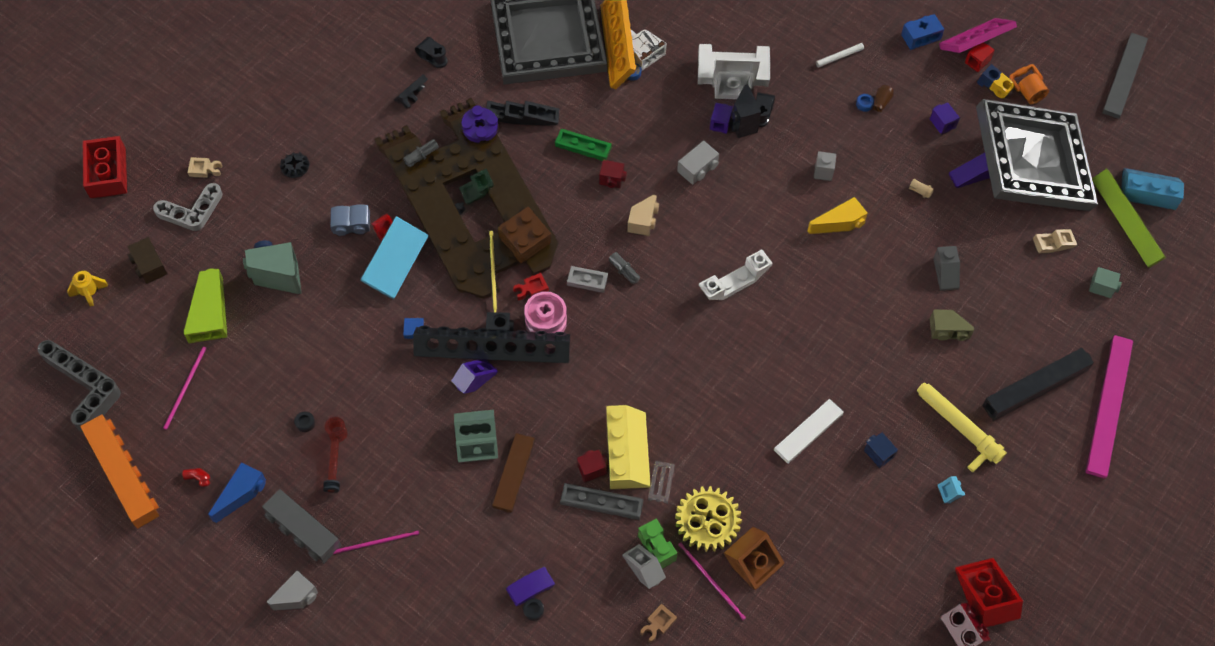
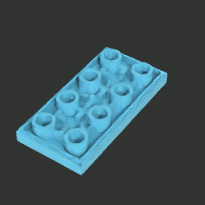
M396 216L360 281L394 299L429 235Z

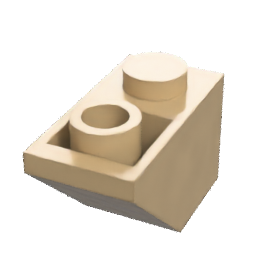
M652 195L631 207L627 232L649 236L650 230H654L656 219L653 216L658 214L659 203H656L657 195Z

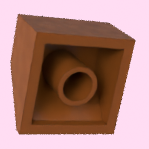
M755 527L748 530L724 552L732 568L754 590L759 588L785 564L769 535Z

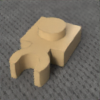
M191 157L188 175L189 177L207 178L208 173H211L214 176H220V170L215 168H222V163L220 161H213L211 163L209 158Z

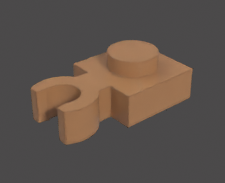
M661 604L649 616L647 621L650 625L644 626L641 629L640 635L643 636L645 632H651L652 636L648 642L652 643L656 639L657 632L659 631L663 635L674 624L677 617Z

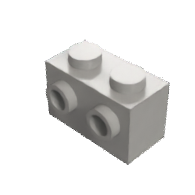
M702 141L678 161L677 172L693 185L696 181H701L707 172L714 170L718 166L719 153L705 141Z

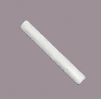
M860 43L816 61V66L819 68L864 50V45Z

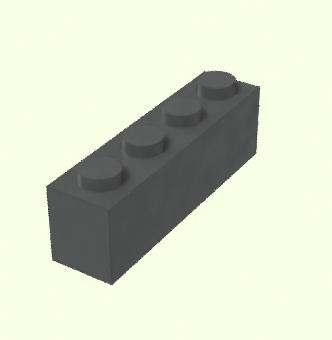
M281 489L262 506L265 511V518L272 524L274 522L279 524V530L286 536L290 534L294 537L293 541L298 547L308 549L309 556L316 562L320 560L325 564L333 553L342 546L335 535Z

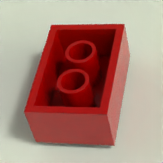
M120 136L83 141V187L90 198L127 193L126 148Z

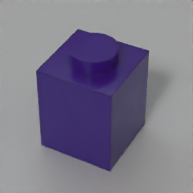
M948 102L935 106L930 116L931 122L941 135L955 129L960 119Z
M720 103L715 104L710 122V130L727 134L733 106Z

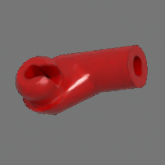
M203 469L183 470L184 480L197 479L201 487L210 485V475Z

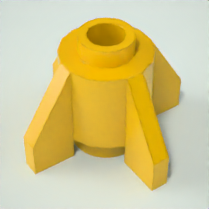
M84 270L77 272L73 276L67 292L70 297L79 294L85 296L89 306H94L92 295L95 294L97 287L98 289L108 287L106 280L93 276Z

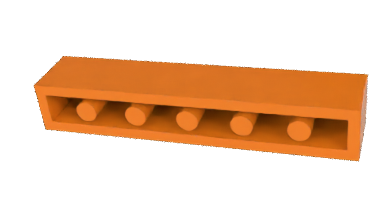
M102 414L81 425L83 433L134 526L138 529L159 517L156 510L159 506L154 497L149 498L147 493L151 491L145 481L141 483L139 477L142 475L137 466L132 467L130 461L133 458L128 450L124 451L121 447L124 445V442L119 434L115 436L113 430L116 427L111 419L106 420Z

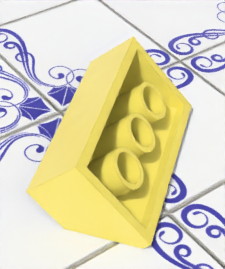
M627 405L606 406L610 489L650 488L646 412Z

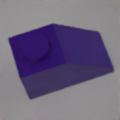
M486 359L462 363L451 381L460 392L465 394L479 389L495 376L498 371Z

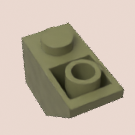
M933 310L931 314L932 339L942 341L957 339L965 341L971 338L974 327L954 310Z

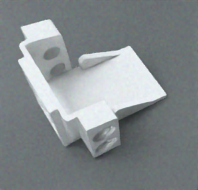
M699 44L698 84H712L715 87V99H737L746 84L749 85L750 89L753 86H769V46H757L756 53L712 52L711 44Z

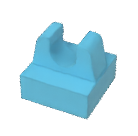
M951 476L938 484L944 503H951L965 495V492L960 487L961 482L958 481L957 476Z

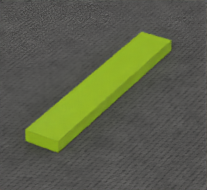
M1106 168L1093 177L1092 181L1146 265L1151 268L1165 259V255L1110 171Z

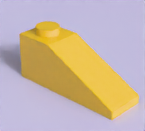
M853 197L810 221L807 232L809 234L851 231L865 224L868 213L858 200Z

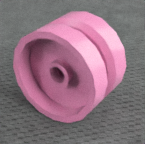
M540 292L530 297L525 304L524 311L527 331L564 332L567 326V308L564 300L552 292Z

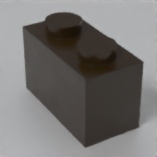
M149 237L127 246L130 254L127 255L132 265L136 263L137 268H135L139 279L144 278L146 284L167 275Z

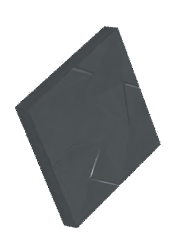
M490 0L504 85L607 72V61L595 0Z
M981 100L976 106L995 199L1091 211L1098 205L1077 114L993 100Z

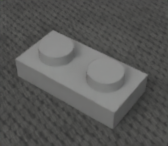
M571 266L567 286L604 293L608 273Z

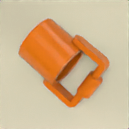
M1033 64L1016 70L1009 77L1014 84L1015 90L1021 92L1029 104L1040 102L1049 93V89L1042 81L1043 76ZM1030 70L1034 72L1023 78L1019 84L1014 80V78L1020 77Z

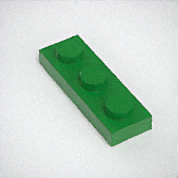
M561 129L555 141V147L603 161L607 160L612 143Z

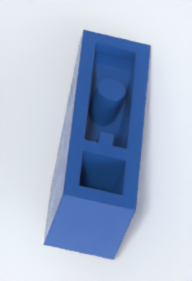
M241 463L208 515L215 523L219 522L256 497L266 484L263 473Z

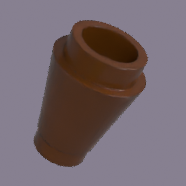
M881 85L877 89L872 108L877 112H882L894 97V90L890 86Z

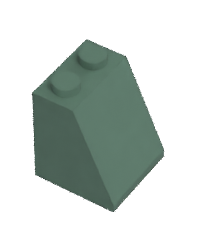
M291 242L245 250L246 258H243L244 269H247L248 278H252L254 285L296 294L302 293L298 261Z

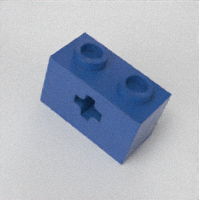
M933 14L905 23L901 36L909 49L912 50L941 40L944 28L936 15Z

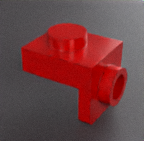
M388 214L371 223L380 242H382L393 222Z

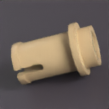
M913 179L909 187L910 190L928 199L934 190L931 188V185L927 186L916 179Z

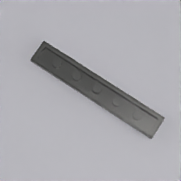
M1134 33L1130 34L1102 111L1103 114L1117 119L1120 118L1148 38Z

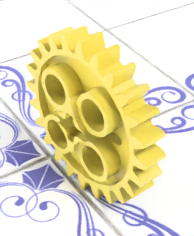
M702 486L699 493L693 489V496L686 493V500H680L682 506H677L676 511L679 513H676L675 519L679 521L676 522V527H681L678 534H685L683 541L689 539L690 547L697 544L698 551L701 546H704L705 552L708 551L709 547H712L713 551L716 552L718 545L723 550L724 542L731 545V538L736 539L737 534L735 532L740 531L741 527L738 525L741 524L742 519L737 517L741 516V511H735L738 508V503L732 504L734 497L727 499V492H724L722 495L719 494L720 488L712 492L711 486H709L708 491H705ZM704 504L707 508L702 510L697 505ZM722 510L726 515L719 516L716 512ZM698 522L701 526L694 528L690 523ZM715 528L718 529L720 533L715 535L712 534L710 530Z

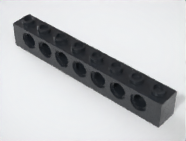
M423 325L416 327L413 334V356L569 363L571 334H566L565 332L547 333L545 331L527 332L525 330L513 332L506 329L491 331L486 328L469 330L466 327L450 329L446 326L430 328ZM434 338L438 343H433L430 339ZM454 339V340H456L458 343H457V344H453V343H451L449 340ZM474 340L477 344H470L469 341ZM493 341L497 345L492 346L488 342ZM513 342L516 346H509L507 343ZM527 343H533L535 347H529ZM553 344L555 347L548 348L546 345Z

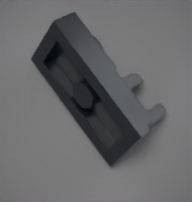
M423 74L400 93L394 101L401 102L408 109L411 106L408 103V99H411L414 103L418 100L413 92L416 90L418 93L426 87L423 84L428 80Z

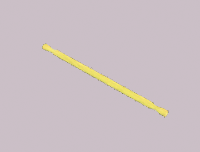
M489 231L493 309L496 312L493 231Z

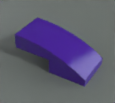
M543 567L512 583L506 590L514 604L518 606L534 598L537 594L553 588L555 583L546 568Z

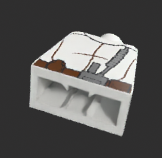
M631 30L635 63L640 65L641 71L666 55V42L647 30H643L638 34Z

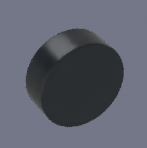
M304 411L296 415L294 424L300 432H309L315 426V419L310 412Z
M536 598L527 600L523 606L524 616L531 621L539 620L544 614L543 603Z

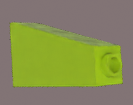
M207 269L206 271L199 272L184 329V336L188 343L227 337L224 285L219 269Z

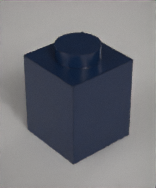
M883 432L877 436L875 434L866 441L867 445L864 449V452L879 468L895 458L898 451Z

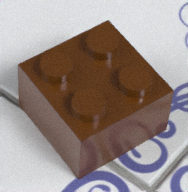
M529 206L498 226V237L520 263H523L551 244V232Z

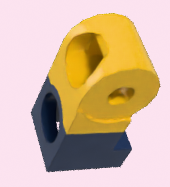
M992 64L982 73L977 81L981 87L985 85L999 98H1005L1014 88L1013 82Z

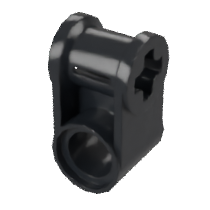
M427 36L415 47L417 55L434 67L443 68L447 65L448 60L445 56V47L434 41L431 37Z
M757 93L756 102L761 110L759 127H764L768 124L774 106L775 95Z

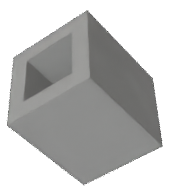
M818 151L814 179L832 181L836 154Z

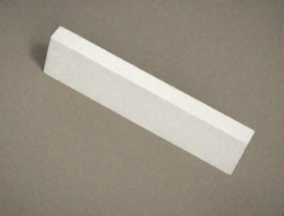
M827 400L774 448V451L789 464L838 420L844 412L833 401Z

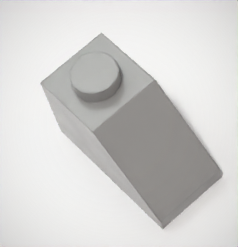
M640 544L623 554L624 559L637 578L647 588L650 589L657 586L660 581L666 578L658 559Z
M296 571L267 603L272 610L304 608L316 599L318 591L310 581Z

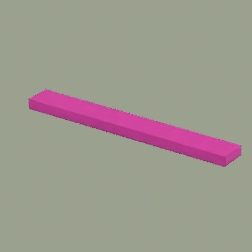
M1116 335L1113 336L1086 468L1087 474L1104 479L1108 476L1133 340Z

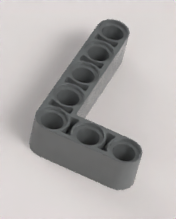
M45 340L38 345V353L47 364L91 391L71 414L72 423L80 432H83L80 427L81 425L102 414L104 416L121 395L119 387L113 379L53 341Z

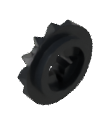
M292 152V154H286L285 158L281 159L280 168L285 176L298 178L308 171L310 163L306 155H302L301 152ZM294 161H296L297 163L295 166L296 169H294V167L292 166Z

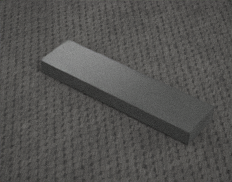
M564 483L560 504L640 520L644 499Z

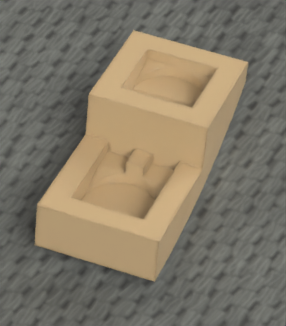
M1071 229L1055 230L1052 234H1036L1033 237L1038 253L1057 252L1077 246Z

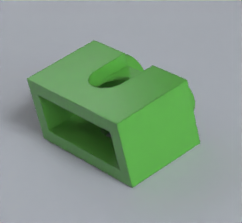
M656 518L638 528V537L645 549L658 559L661 568H664L676 561L677 552L670 541L666 542L663 535L664 530ZM649 542L652 543L654 550H652Z

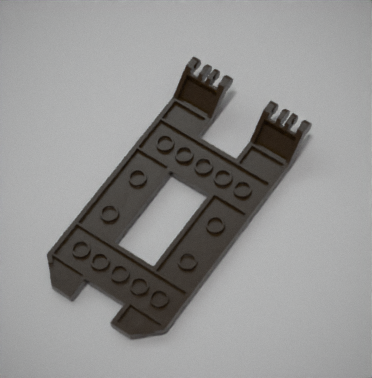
M470 98L466 100L468 109H464L462 103H458L457 108L459 112L453 105L450 107V111L453 114L451 116H448L446 110L439 111L443 122L453 130L458 140L434 150L425 156V160L418 161L410 168L405 163L403 157L416 150L417 146L419 148L422 147V144L407 125L401 128L404 134L402 137L399 136L397 130H394L392 134L395 140L392 139L390 133H387L385 137L388 143L383 144L380 137L375 138L374 141L379 151L387 158L457 291L464 294H473L475 297L485 299L492 295L490 236L474 242L444 185L476 172L503 222H506L529 206L551 232V244L526 260L533 276L551 268L559 242L497 133L489 141L473 142L465 137L462 129V118L467 111L474 106H478ZM482 122L476 123V127L484 126ZM498 232L493 234L495 274L520 262L498 237ZM496 282V293H498L500 288Z

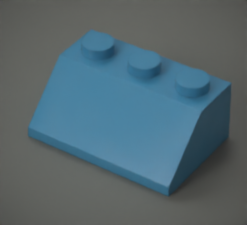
M1124 168L1121 190L1130 202L1176 210L1183 200L1184 183L1176 177Z

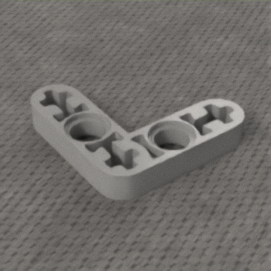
M210 183L204 188L191 210L165 200L156 202L153 209L156 216L160 219L192 231H198L204 227L223 194L218 184ZM209 204L206 210L200 209L201 205ZM177 213H184L182 218H174Z

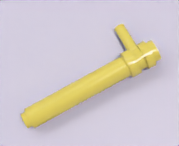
M924 382L917 389L918 395L977 447L976 450L981 453L967 467L971 472H974L986 459L998 464L1005 457L1007 452L1004 450V447L1001 444H997L991 435L985 434L929 383L926 384Z

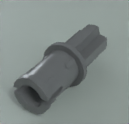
M433 139L420 148L417 146L416 150L403 157V159L410 168L418 161L425 160V156L436 150L439 146Z
M617 252L609 257L608 261L619 270L618 273L623 274L632 284H636L640 280V276L630 267L631 264L626 262Z

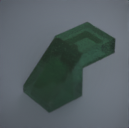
M487 169L470 176L472 181L459 187L467 205L485 197L494 187Z

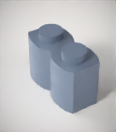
M368 205L332 207L331 230L333 234L343 236L351 232L355 234L369 232L370 210Z

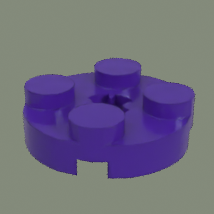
M474 106L462 118L463 133L466 138L473 142L489 141L497 133L498 118L491 110L481 106ZM482 122L484 126L476 127V123Z

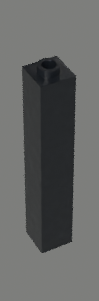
M1080 348L988 396L982 406L991 419L995 421L1084 374L1091 368L1094 362L1090 354L1085 352L1083 348Z

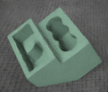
M494 410L455 413L454 427L458 462L498 458Z

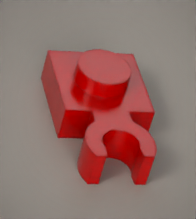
M539 273L524 279V285L517 284L513 286V291H521L522 293L517 295V299L523 300L528 294L532 297L536 293L548 292L549 287L542 274Z

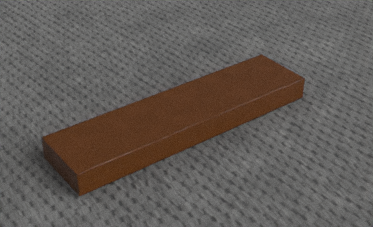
M515 434L492 505L493 508L510 513L513 512L535 442L534 437Z

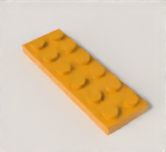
M604 0L600 4L610 88L617 89L636 71L627 0Z

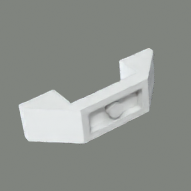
M761 249L747 257L745 265L719 280L713 275L699 283V286L709 300H724L755 283L773 263Z

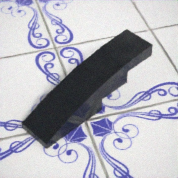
M487 100L485 107L497 116L498 122L542 126L558 125L559 108L525 101L523 105L511 101L501 104Z

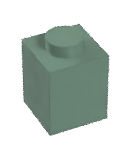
M1098 267L1092 276L1089 292L1111 298L1115 292L1118 293L1122 283L1119 281L1120 274Z

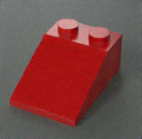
M994 558L955 567L968 604L974 607L977 612L976 617L986 628L1021 619L1023 600Z

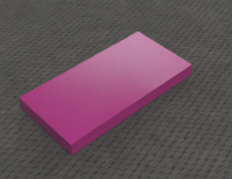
M994 18L940 42L939 47L941 50L961 53L1016 28L1017 24L1013 20Z

